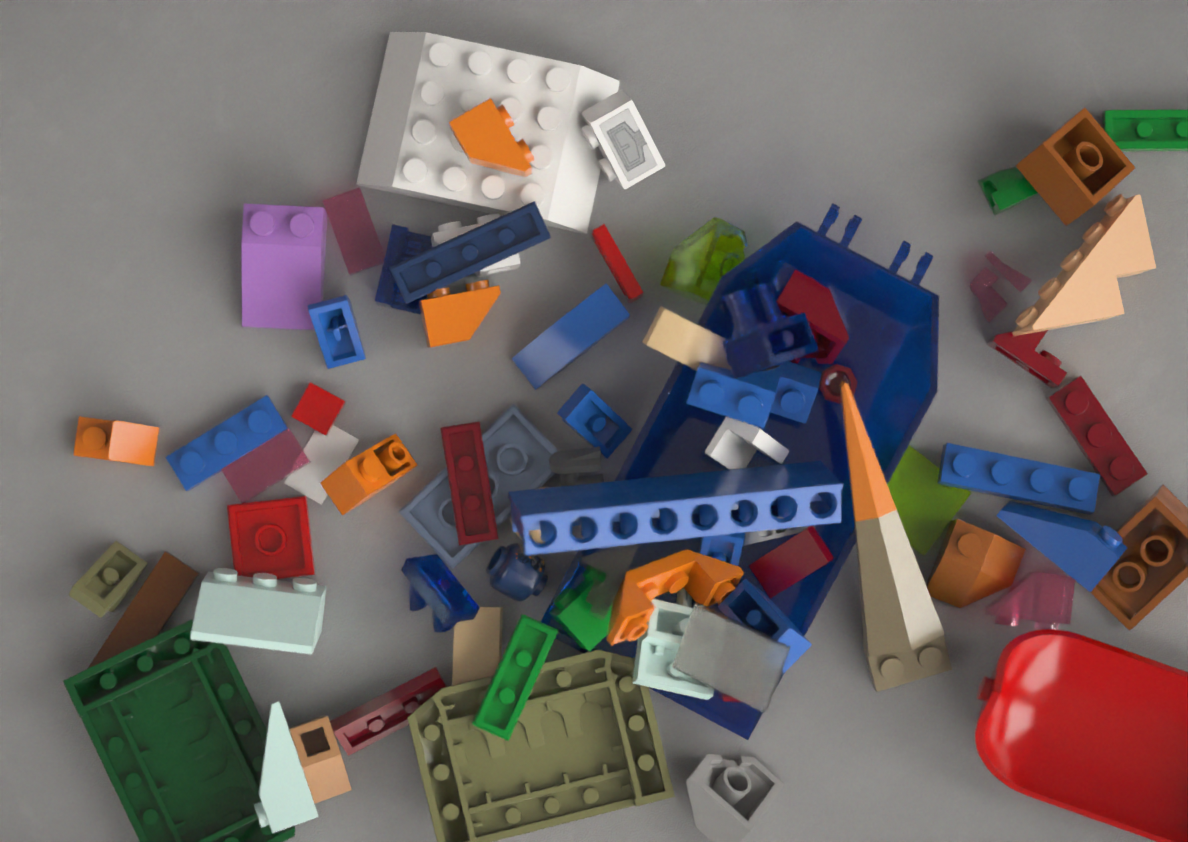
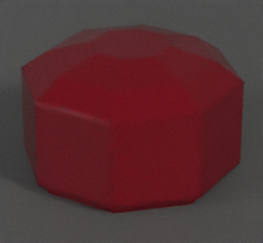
M835 364L822 371L818 389L824 400L838 405L842 403L840 390L842 381L849 386L852 396H854L858 381L851 368Z

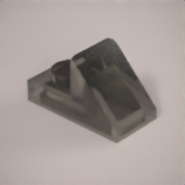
M639 544L614 546L577 560L576 564L605 577L603 582L595 579L585 602L592 604L588 612L589 615L602 621L606 617Z

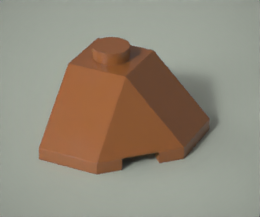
M959 519L951 520L926 584L930 597L962 608L1012 586L1026 549L992 532Z

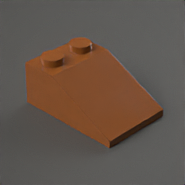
M1164 485L1157 489L1116 530L1123 539L1122 543L1128 548L1090 592L1129 631L1188 578V508Z

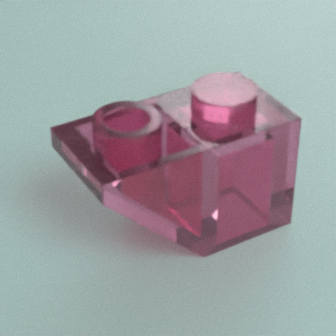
M1029 572L987 605L985 615L995 616V624L1019 627V619L1035 621V629L1058 630L1059 624L1071 623L1075 580L1071 576Z

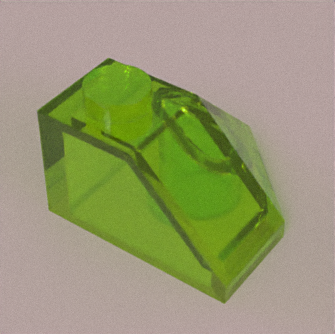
M712 218L672 249L660 286L687 299L743 318L756 282L753 267L747 266L743 250L748 246L745 231L720 218Z

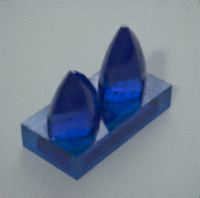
M437 554L406 559L401 571L410 581V611H418L429 605L432 609L434 632H447L457 622L473 620L480 607Z

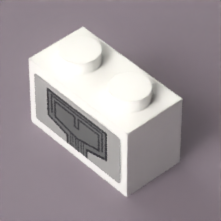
M622 89L581 112L587 124L581 130L592 149L599 147L604 158L598 162L610 182L616 179L624 189H627L666 166L632 99Z

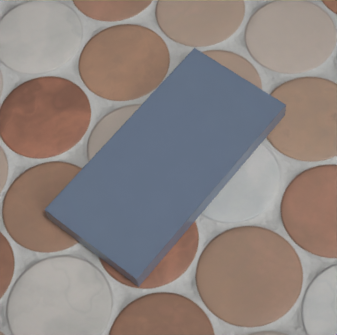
M515 404L509 407L482 433L497 528L511 516V502L508 498V492L538 489L555 474L550 469L549 458L558 450ZM447 467L398 511L452 570L482 543L459 546Z

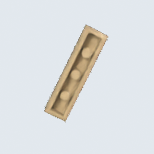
M455 607L452 685L493 676L502 657L503 607Z

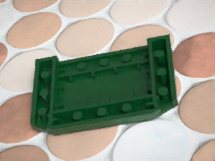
M192 619L63 680L140 842H284L295 836V825L275 833L271 832L269 825L264 827L260 825L254 804L261 802L258 792L267 729L227 646L223 643L192 640Z

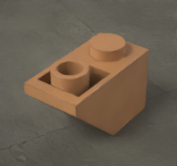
M325 714L289 727L314 804L351 791L344 762L328 716Z

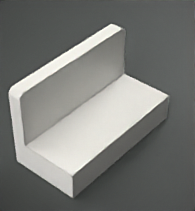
M726 416L706 448L705 453L731 470L746 468L756 450L782 464L789 450L756 426Z

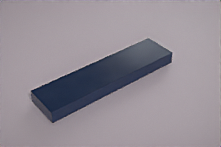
M533 201L389 267L407 304L551 238V234L536 202Z

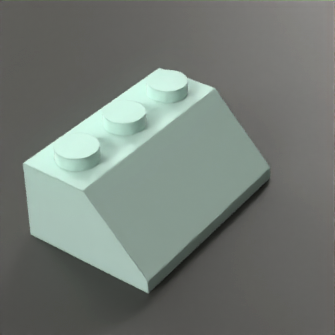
M217 568L213 572L208 571L201 583L191 631L192 640L312 654L322 632L326 586L317 585V581L309 578H295L293 582L277 580L276 575L269 573H256L252 578L237 576L238 572L229 568Z

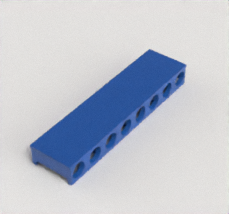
M822 461L511 491L508 492V498L511 502L512 531L519 533L524 543V554L533 555L841 523V490L843 489V483ZM823 499L831 509L824 514L814 513L810 508V502L822 501ZM777 505L778 516L782 518L773 516L771 506ZM738 509L739 520L743 522L735 521L731 516V510ZM699 513V523L704 526L695 525L692 522V514ZM660 517V528L664 530L655 529L652 525V518ZM620 521V531L624 535L613 532L612 522ZM573 526H580V535L584 539H578L573 536ZM540 530V539L544 543L533 541L529 531Z

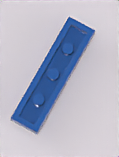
M946 443L943 445L937 484L1091 515L1095 512L1100 474Z

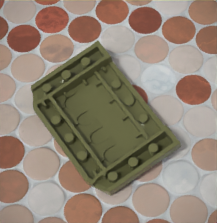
M594 650L545 662L509 741L471 724L493 676L441 688L407 717L436 841L494 842L632 806L637 807L675 797L649 688L632 683L635 658Z

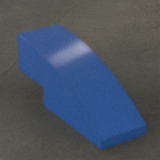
M606 283L529 343L512 360L536 390L628 320L630 314Z

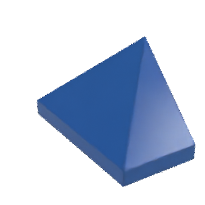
M347 295L307 305L328 369L366 359L352 303Z

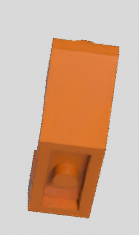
M687 549L627 571L613 598L607 634L608 642L613 645L626 639L633 641L643 635L648 628L647 622L655 609L651 601L656 596L667 592L676 593L684 588L701 609L716 603L720 605L736 589L744 571L739 566Z

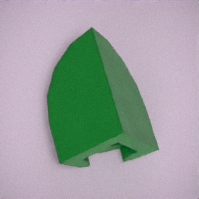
M1017 167L999 170L978 180L994 216L1039 195Z

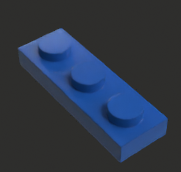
M266 395L171 453L166 459L184 489L190 491L283 434L289 428L270 397Z

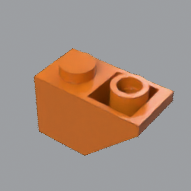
M490 98L449 122L450 129L470 163L522 177L532 174V167L529 163L535 159L523 139L516 142L509 128L514 126V123L503 104L496 108Z
M483 280L465 284L466 292L451 295L450 287L427 294V300L419 301L428 348L470 340L501 294L500 286L490 287L489 281Z
M395 433L343 463L320 484L343 516L374 497L418 465Z

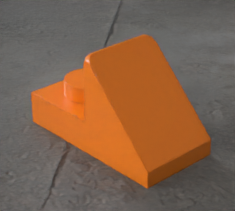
M79 416L73 456L154 467L160 428L118 420L110 421Z

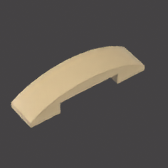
M660 307L642 342L695 370H698L700 362L726 369L751 372L772 370L780 366L663 307Z

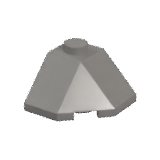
M707 754L686 780L696 828L712 842H740L753 829L784 785L755 757L741 756L738 760L722 759L721 755Z

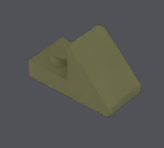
M115 541L73 585L69 596L102 618L107 611L114 612L148 563Z

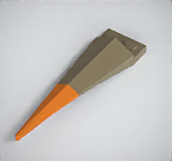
M842 381L840 390L854 513L864 654L873 688L876 692L950 671L952 666L941 622L850 388Z

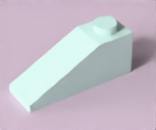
M280 701L270 705L258 792L261 802L254 804L261 827L269 825L272 833L319 817Z

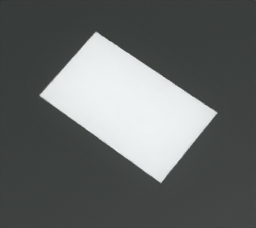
M334 425L327 436L315 430L284 483L322 505L328 494L320 482L348 461L359 439Z

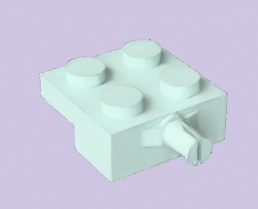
M684 588L677 592L676 604L653 599L651 602L655 609L647 622L648 628L638 638L632 683L709 700L713 697L717 659L723 654L727 617L691 608L692 597Z

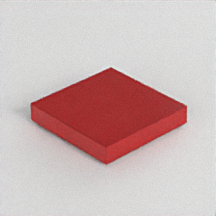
M307 496L227 505L233 567L238 572L237 576L253 578V575L256 573H269L276 575L277 579L316 575Z

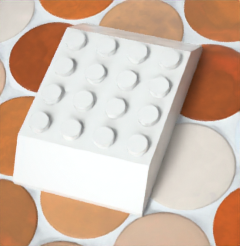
M390 32L356 184L480 212L499 213L500 216L535 201L546 226L587 234L601 171L598 161L603 159V155L599 147L592 149L586 140L581 128L587 124L581 112L618 92L620 81L581 65L427 32ZM490 98L496 108L503 104L514 123V126L509 128L516 142L521 139L526 142L535 159L529 163L532 167V174L522 177L470 163L450 129L449 122Z

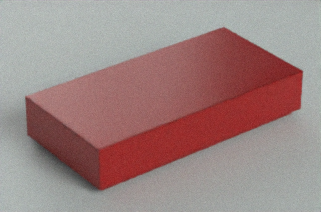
M605 224L592 230L591 238L627 301L633 303L643 297V290Z

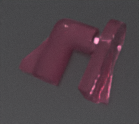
M991 250L984 255L1020 293L1033 281L1003 263ZM985 267L970 282V290L980 300L985 319L990 322L1008 303L991 287L999 277Z

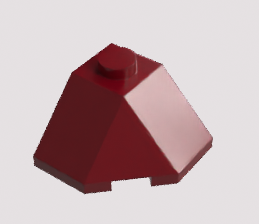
M795 269L752 339L751 344L781 362L786 360L798 363L801 358H816L818 364H832L847 343L849 336L830 289L818 283L814 278L806 276Z

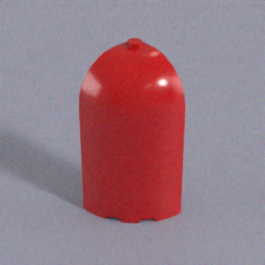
M1034 630L1021 634L1011 640L1003 649L991 678L983 677L977 693V699L981 700L982 704L975 730V743L978 754L987 769L1011 789L1037 800L1156 842H1188V672L1065 630Z

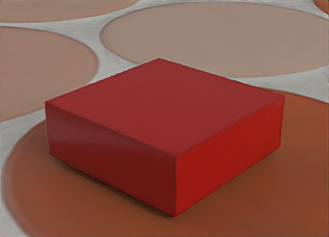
M310 382L291 417L327 436L346 401Z

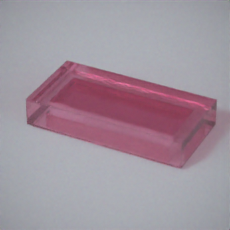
M360 187L323 200L350 276L387 263Z
M288 428L221 470L241 503H246L311 463L292 430Z

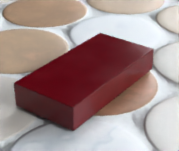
M812 525L748 566L771 599L829 563L834 557Z

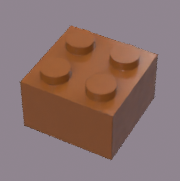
M1085 107L1015 165L1065 226H1068L1095 206L1135 169V166Z

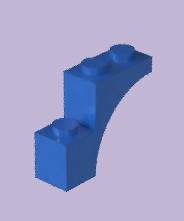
M783 360V363L775 369L758 372L726 369L700 362L687 404L763 429L769 413L806 424L819 388L821 372Z

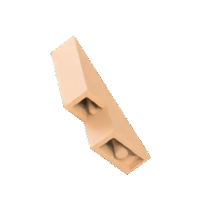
M1119 194L1105 206L1104 211L1107 214L1100 222H1096L1086 230L1082 236L1084 243L1079 249L1072 251L1063 259L1060 264L1063 269L1057 277L1051 278L1038 291L1040 298L1034 306H1029L1017 317L1015 322L1018 326L1012 332L1013 336L1096 322L1124 314L1117 278L1136 275L1156 268L1141 195H1135L1126 199L1122 194Z

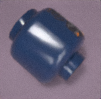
M513 543L507 547L500 546L491 557L486 569L487 574L490 575L491 587L517 602L525 601L531 595L537 597L544 589L548 580V576L544 574V559L538 554L525 555L524 546L519 543Z

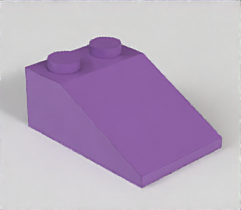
M244 203L241 242L242 327L315 330L307 305L323 301L328 213L323 207Z

